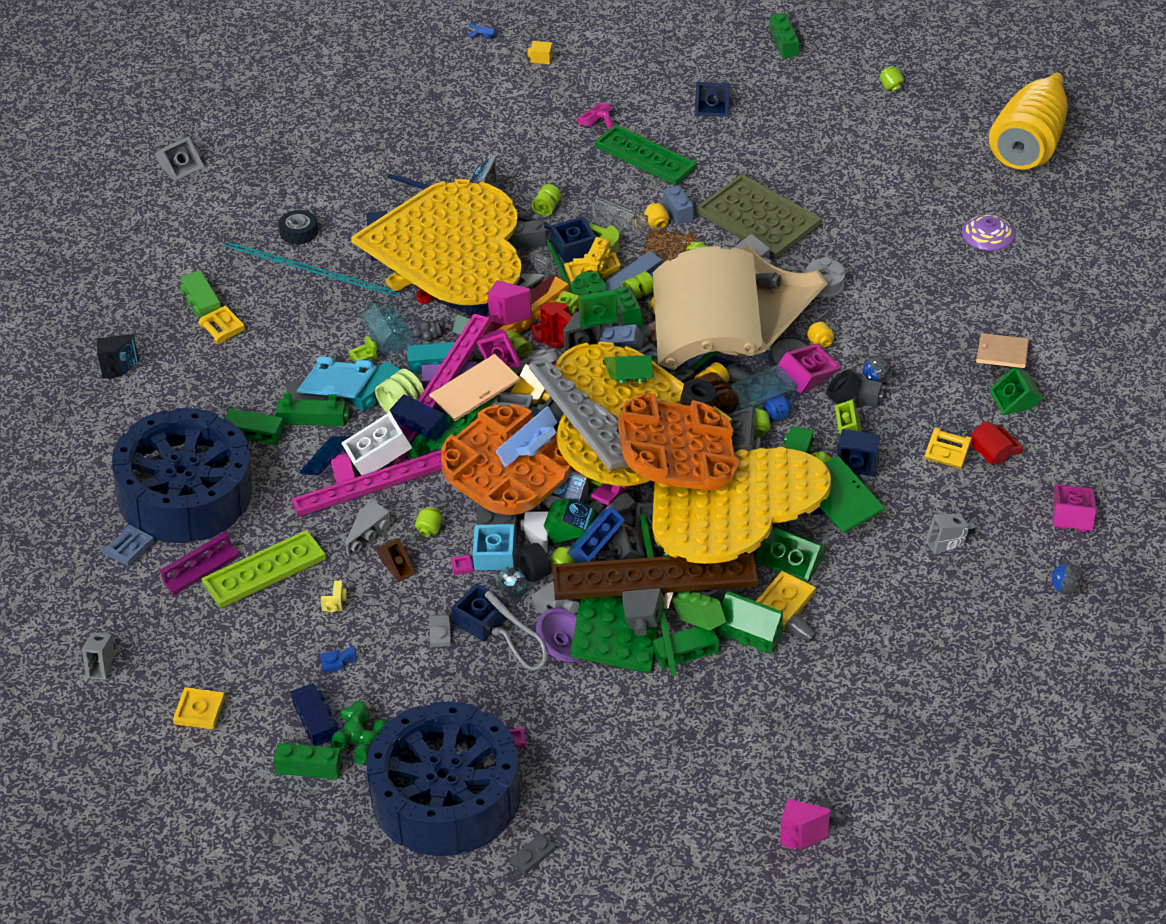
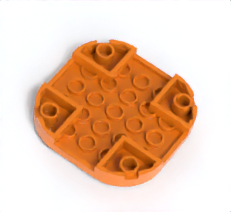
M645 393L634 395L632 400H627L623 405L618 418L622 455L626 463L636 473L648 480L690 489L717 490L727 486L732 481L739 464V458L734 455L731 439L734 431L730 422L724 415L720 417L714 411L715 408L705 403L692 400L690 406L658 401L656 394Z
M499 404L481 410L478 412V418L456 436L451 434L445 440L441 449V469L446 480L485 509L504 515L521 514L535 508L568 480L573 467L564 459L559 450L557 433L551 437L552 440L549 443L542 445L535 455H520L511 464L504 467L495 450L534 418L532 417L531 410L515 404H510V407H499Z

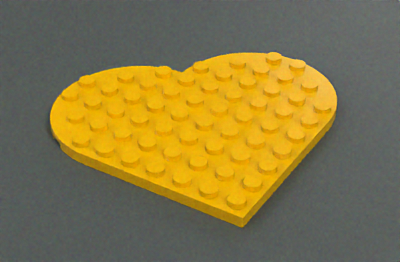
M455 179V182L445 183L443 181L431 185L351 237L353 244L430 295L453 304L479 305L488 303V293L496 280L517 285L520 279L521 260L517 256L516 249L507 241L516 229L517 210L514 208L513 201L500 189L484 182L477 184L470 183V180Z
M598 342V344L589 345L588 343L579 344L564 352L555 365L561 371L563 378L573 381L576 384V389L581 393L586 392L589 395V400L594 404L599 403L617 418V421L624 403L627 400H632L634 395L656 394L658 401L681 404L680 398L684 383L653 361V378H646L647 382L635 383V379H628V383H617V380H610L604 357L643 355L627 346L625 348L617 347L612 342ZM713 406V408H715L714 411L717 412L720 415V417L724 415L731 424L732 418L723 413L717 407ZM563 414L557 430V445L564 459L576 471L587 478L616 486H632L650 481L636 473L630 466L609 470L567 416Z
M785 447L759 448L750 451L741 449L734 452L735 457L739 458V464L734 477L727 486L721 489L699 490L654 482L652 524L654 539L658 546L660 545L664 548L665 553L674 558L678 556L686 558L687 562L707 564L737 559L739 554L744 552L751 553L760 547V542L769 537L773 523L797 519L799 514L804 512L809 514L820 507V502L828 498L831 490V477L828 468L813 455L794 449H786Z

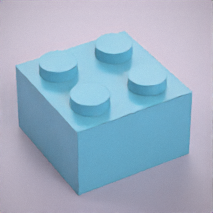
M514 524L475 525L473 542L474 569H513L516 549Z

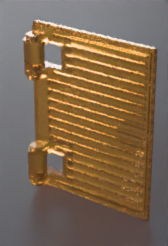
M649 229L641 257L651 251L662 259V264L667 260L671 261L677 258L678 254L686 252L687 246L691 245L696 235L693 231L683 234ZM683 238L686 239V243H681Z

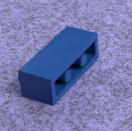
M612 506L603 510L568 550L567 554L577 563L590 562L625 519Z

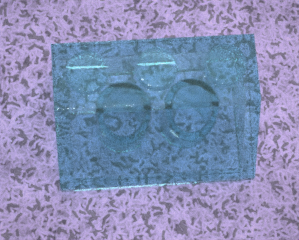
M372 300L361 313L360 317L364 327L368 329L370 337L376 342L378 350L382 353L393 354L407 349V346L419 345L398 310Z
M775 365L729 385V387L738 396L736 409L739 411L752 406L755 407L798 388V385L778 365Z

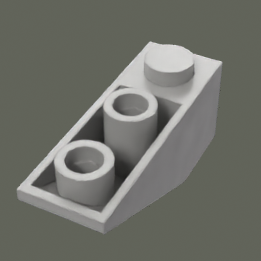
M372 501L359 511L345 542L347 556L352 555L354 552H359L364 544L368 541H373L378 533L389 528L391 524L390 512L375 501Z

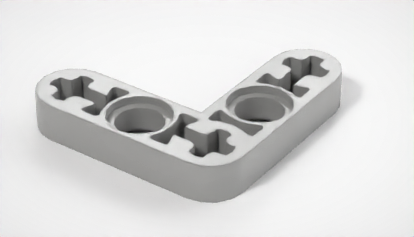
M555 348L535 350L519 358L522 365L513 368L515 374H518L525 365L529 366L530 362L544 359L553 362L559 358V355Z

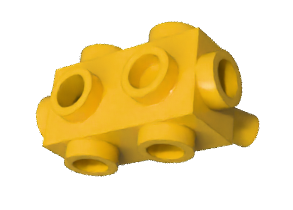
M596 237L588 254H585L584 258H573V265H584V272H596L600 275L601 271L605 268L607 259L611 256L610 240Z

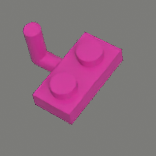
M599 103L576 119L578 125L591 126L596 123L597 119L604 118L608 130L614 126L609 111L612 110L610 103Z

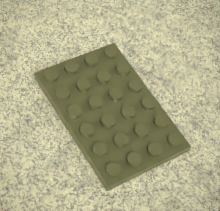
M744 174L739 175L696 207L697 214L742 240L752 234L769 247L770 256L775 259L821 225L822 218Z

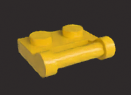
M226 305L201 317L198 321L199 325L214 337V341L218 345L245 330L244 324ZM214 321L223 331L219 333L212 326L211 322Z
M935 427L924 457L926 460L962 469L972 443V437L954 435ZM940 438L947 441L962 444V448L942 443L937 440Z

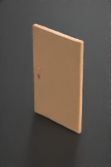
M981 333L976 363L1025 368L1029 339Z
M493 354L435 390L429 396L456 421L521 380L496 354Z

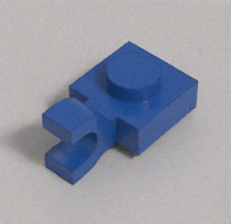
M469 24V27L474 28L475 31L474 33H468V37H476L481 34L483 38L492 39V36L497 37L498 31L494 28Z
M354 647L345 649L343 653H340V649L320 654L324 673L344 669L343 664L357 662Z

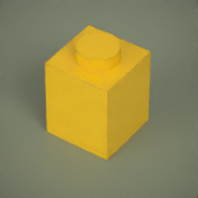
M533 41L532 46L528 48V57H530L531 63L550 64L553 55L552 42Z

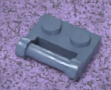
M128 525L116 540L102 549V553L129 567L154 543V538Z

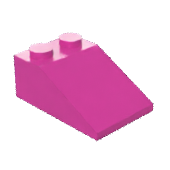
M816 343L786 352L775 369L783 379L793 386L794 390L801 394L810 391L838 372L842 367Z
M1054 484L1053 526L1059 529L1074 528L1080 532L1093 531L1096 514L1094 490L1092 488Z

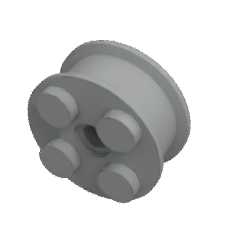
M823 257L812 261L807 266L806 272L818 269L828 283L817 296L831 297L843 290L846 272L839 262Z

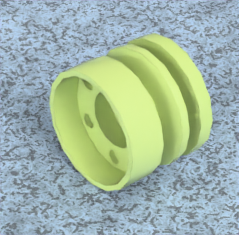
M407 369L399 370L375 389L376 398L384 411L390 412L394 418L398 419L415 406L424 392L421 382Z

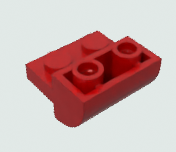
M549 302L540 306L541 334L553 343L559 340L564 344V328L572 318L569 314L568 305L561 302Z
M990 421L979 425L970 435L972 437L971 445L974 450L979 452L990 464L1005 462L1007 456L1021 454L1024 448L1001 425H993Z

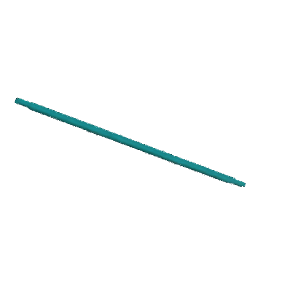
M226 242V244L272 256L275 259L224 244V246L385 294L398 297V295L345 280V278L400 294V292L242 245ZM283 260H286V261H289V262H292V263H296V264H299V265H303V266H306V267H309V268H313V269H316V270H320V271H323V272H327V273H330V274H333V275H337V277H334V276H331V275H328V274H324V273H321V272H317V271H314V270H310V269H307V268H304V267H300V266H297V265H293V264H290V263H287V262H283Z

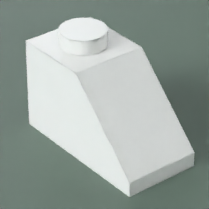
M525 512V518L521 520V531H524L525 539L531 543H539L545 552L548 553V533L543 526L548 512Z

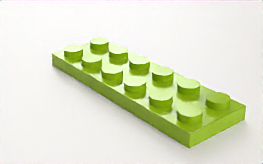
M305 530L201 578L202 584L221 609L325 560L326 556L310 533Z

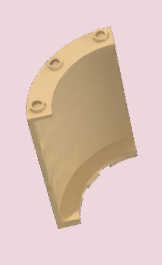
M748 245L742 248V250L753 253L755 274L776 272L782 278L779 289L771 290L757 285L762 346L753 354L756 355L765 352L828 283L818 269L806 273L782 270L768 263ZM719 351L725 354L737 356L738 354H744L734 351Z
M721 246L701 247L678 254L677 258L665 261L653 272L659 365L674 371L683 362L700 354L714 351H734L753 356L762 346L753 253L731 247V250L721 249Z

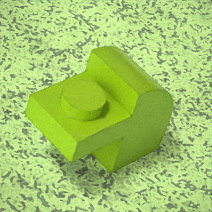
M594 224L589 225L596 237L610 240L611 253L618 252L619 232L614 226L609 225L605 229Z

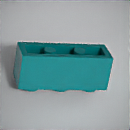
M455 342L407 346L409 371L420 374L422 373L421 365L442 364Z
M388 361L377 367L356 398L347 397L348 402L362 412L373 408L378 402L375 393L376 387L386 379H390L400 369Z

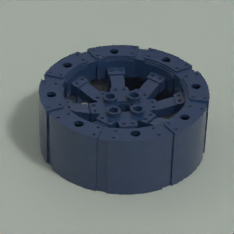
M176 408L175 411L168 412L164 410L156 412L130 426L129 431L126 434L123 433L116 443L112 456V467L119 511L129 525L147 533L156 540L187 543L211 538L231 527L240 515H243L249 505L252 495V479L247 440L236 425L226 418L218 417L216 413L194 408ZM182 444H184V447L181 448L180 452H177L175 449L171 448L173 446H181ZM197 445L212 447L205 453L196 454ZM157 450L162 459L155 461L143 456L152 454ZM226 456L229 457V465L224 466V468H211V465ZM134 470L144 471L153 474L155 477L145 480L142 478L138 479ZM208 482H217L210 488L204 486ZM165 490L167 495L155 491Z
M433 702L429 706L422 707L419 705L397 715L381 729L380 735H376L369 748L366 763L371 804L375 819L380 828L400 846H405L411 851L426 855H458V853L470 852L488 844L507 828L510 820H513L519 806L521 792L517 747L515 748L514 738L508 728L491 713L480 711L478 707L466 703ZM444 737L443 746L440 747L439 753L430 749L425 743ZM460 738L476 741V744L468 751L456 753L457 740ZM409 748L419 758L420 763L410 764L402 762L396 756ZM491 753L496 759V765L490 766L489 769L475 770L473 768L477 762ZM390 777H402L413 780L414 784L403 789L401 787L396 788ZM476 785H488L479 794L474 795L468 790L469 787ZM427 798L430 800V805H423L413 801ZM455 801H458L460 803L453 806H445V804L453 803Z

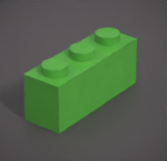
M201 270L181 277L182 284L179 285L181 293L183 295L186 294L188 305H193L192 309L195 316L201 318L221 308L220 301Z
M694 591L678 592V595L672 597L677 616L684 622L709 631L726 622L718 599Z

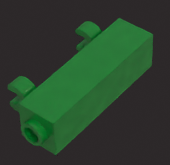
M283 393L284 399H278L275 412L277 417L283 418L284 425L344 426L345 420H349V409H346L345 401H337L336 394H328L329 401L292 400L291 393Z

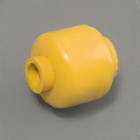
M652 203L648 205L644 212V217L651 228L660 229L667 226L670 217L664 205Z
M825 322L812 324L807 332L810 342L812 344L817 343L821 348L828 347L834 340V332Z

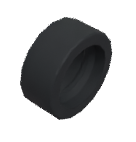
M844 370L831 381L826 395L835 404L850 401L859 391L862 380L852 370Z

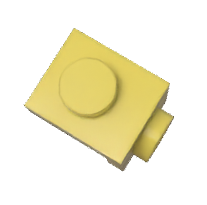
M334 581L333 596H321L322 611L330 613L342 611L343 601H347V589H343L342 581Z

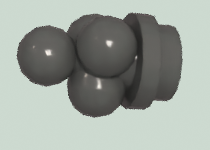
M434 320L430 321V323L424 321L421 323L420 328L415 327L412 330L414 338L422 336L425 341H431L432 338L435 339L442 335L440 322H435Z

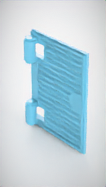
M320 356L317 358L318 363L298 388L297 392L318 395L336 394L339 397L356 398L377 369V366L367 360H358L356 364L335 362L332 357ZM325 364L329 365L327 369H322ZM363 368L368 369L366 373H362L361 370Z

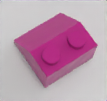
M496 280L488 293L489 318L491 322L510 325L530 319L532 317L530 289Z
M503 329L489 332L476 341L484 359L496 354L508 367L515 368L522 365L506 331Z
M788 799L781 818L780 844L789 849H803L828 838L830 809Z

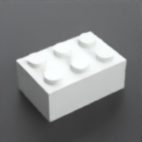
M390 412L342 442L350 459L361 475L377 471L412 448Z

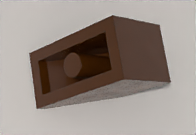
M399 538L391 539L375 547L382 564L398 582L416 574Z

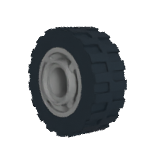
M289 211L283 214L278 222L281 239L290 244H305L314 239L318 233L317 218L309 211Z

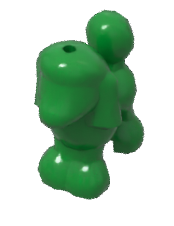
M355 701L350 707L340 711L341 717L347 722L343 727V731L334 733L330 747L340 748V752H342L348 743L359 744L355 749L353 761L363 765L367 761L369 748L376 735H380L381 729L387 722L384 719H378L373 725V731L365 730L364 725L367 724L370 715L369 709L362 701Z

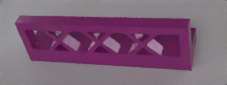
M224 532L160 569L163 585L173 595H176L200 581L201 578L212 574L239 558V552L231 545L230 535ZM223 541L225 542L224 545H222V546H220L219 548H217L218 545H219L221 542H223ZM208 550L207 554L201 557L202 554ZM192 560L188 566L184 567L188 561ZM175 570L174 573L168 577L167 574Z

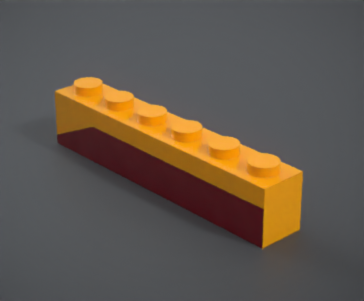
M554 275L550 276L530 291L532 317L530 319L510 325L491 322L484 335L499 329L504 331L511 329L518 334L523 330L529 329L531 324L540 320V306L554 302L564 291L569 292V284Z

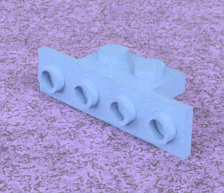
M545 407L495 450L504 467H507L520 455H535L542 445L552 440L551 437L557 433L553 426L558 422L549 407Z

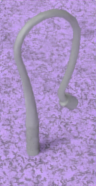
M487 591L485 597L501 614L539 641L543 653L540 664L535 667L528 665L515 649L508 633L501 627L493 628L492 634L494 636L502 634L505 636L515 657L525 668L531 671L542 668L547 656L542 638L522 624L491 591Z

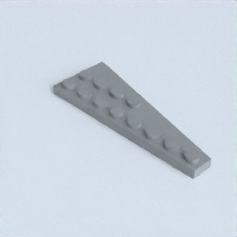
M548 360L530 362L529 370L609 470L629 466L622 455L617 418L599 403L594 404L589 400V395L586 392L581 393L576 389V384L563 378L561 371Z

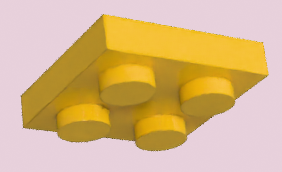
M184 687L173 717L174 725L214 730L225 700L224 692Z

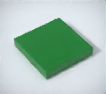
M616 290L578 296L581 328L618 322Z

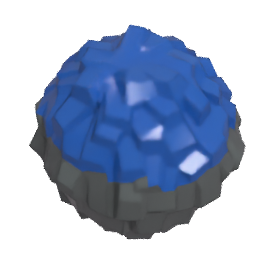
M881 355L869 357L864 362L862 374L867 380L882 383L888 382L893 370H890V366Z
M1072 563L1061 564L1051 573L1052 585L1063 595L1077 593L1082 571Z

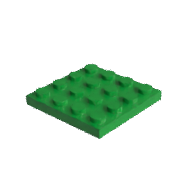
M613 596L579 599L569 657L650 673L654 653L653 640L656 639L657 627L647 628L646 635L638 636L635 634V629H630L628 626L622 598Z

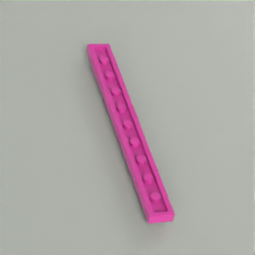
M478 314L472 315L404 421L401 430L410 444L423 430L438 407V404L429 394L457 377L477 346L476 341L482 338L491 324L489 317ZM409 450L393 461L402 463Z
M441 450L292 498V505L298 517L440 471L442 470Z

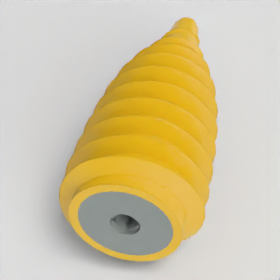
M1053 73L1047 78L1027 84L1011 98L996 118L990 129L989 144L995 157L1004 165L1024 170L1040 166L1052 157L1063 132L1067 116V98L1063 88V76L1060 73Z

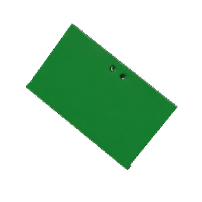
M839 456L824 463L830 473L831 490L828 498L820 502V508L842 533L849 531L885 510V507Z

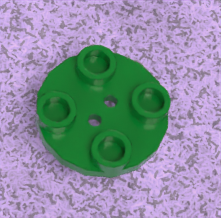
M583 272L577 275L571 285V293L578 296L589 294L588 292L592 294L607 291L605 282L596 272Z

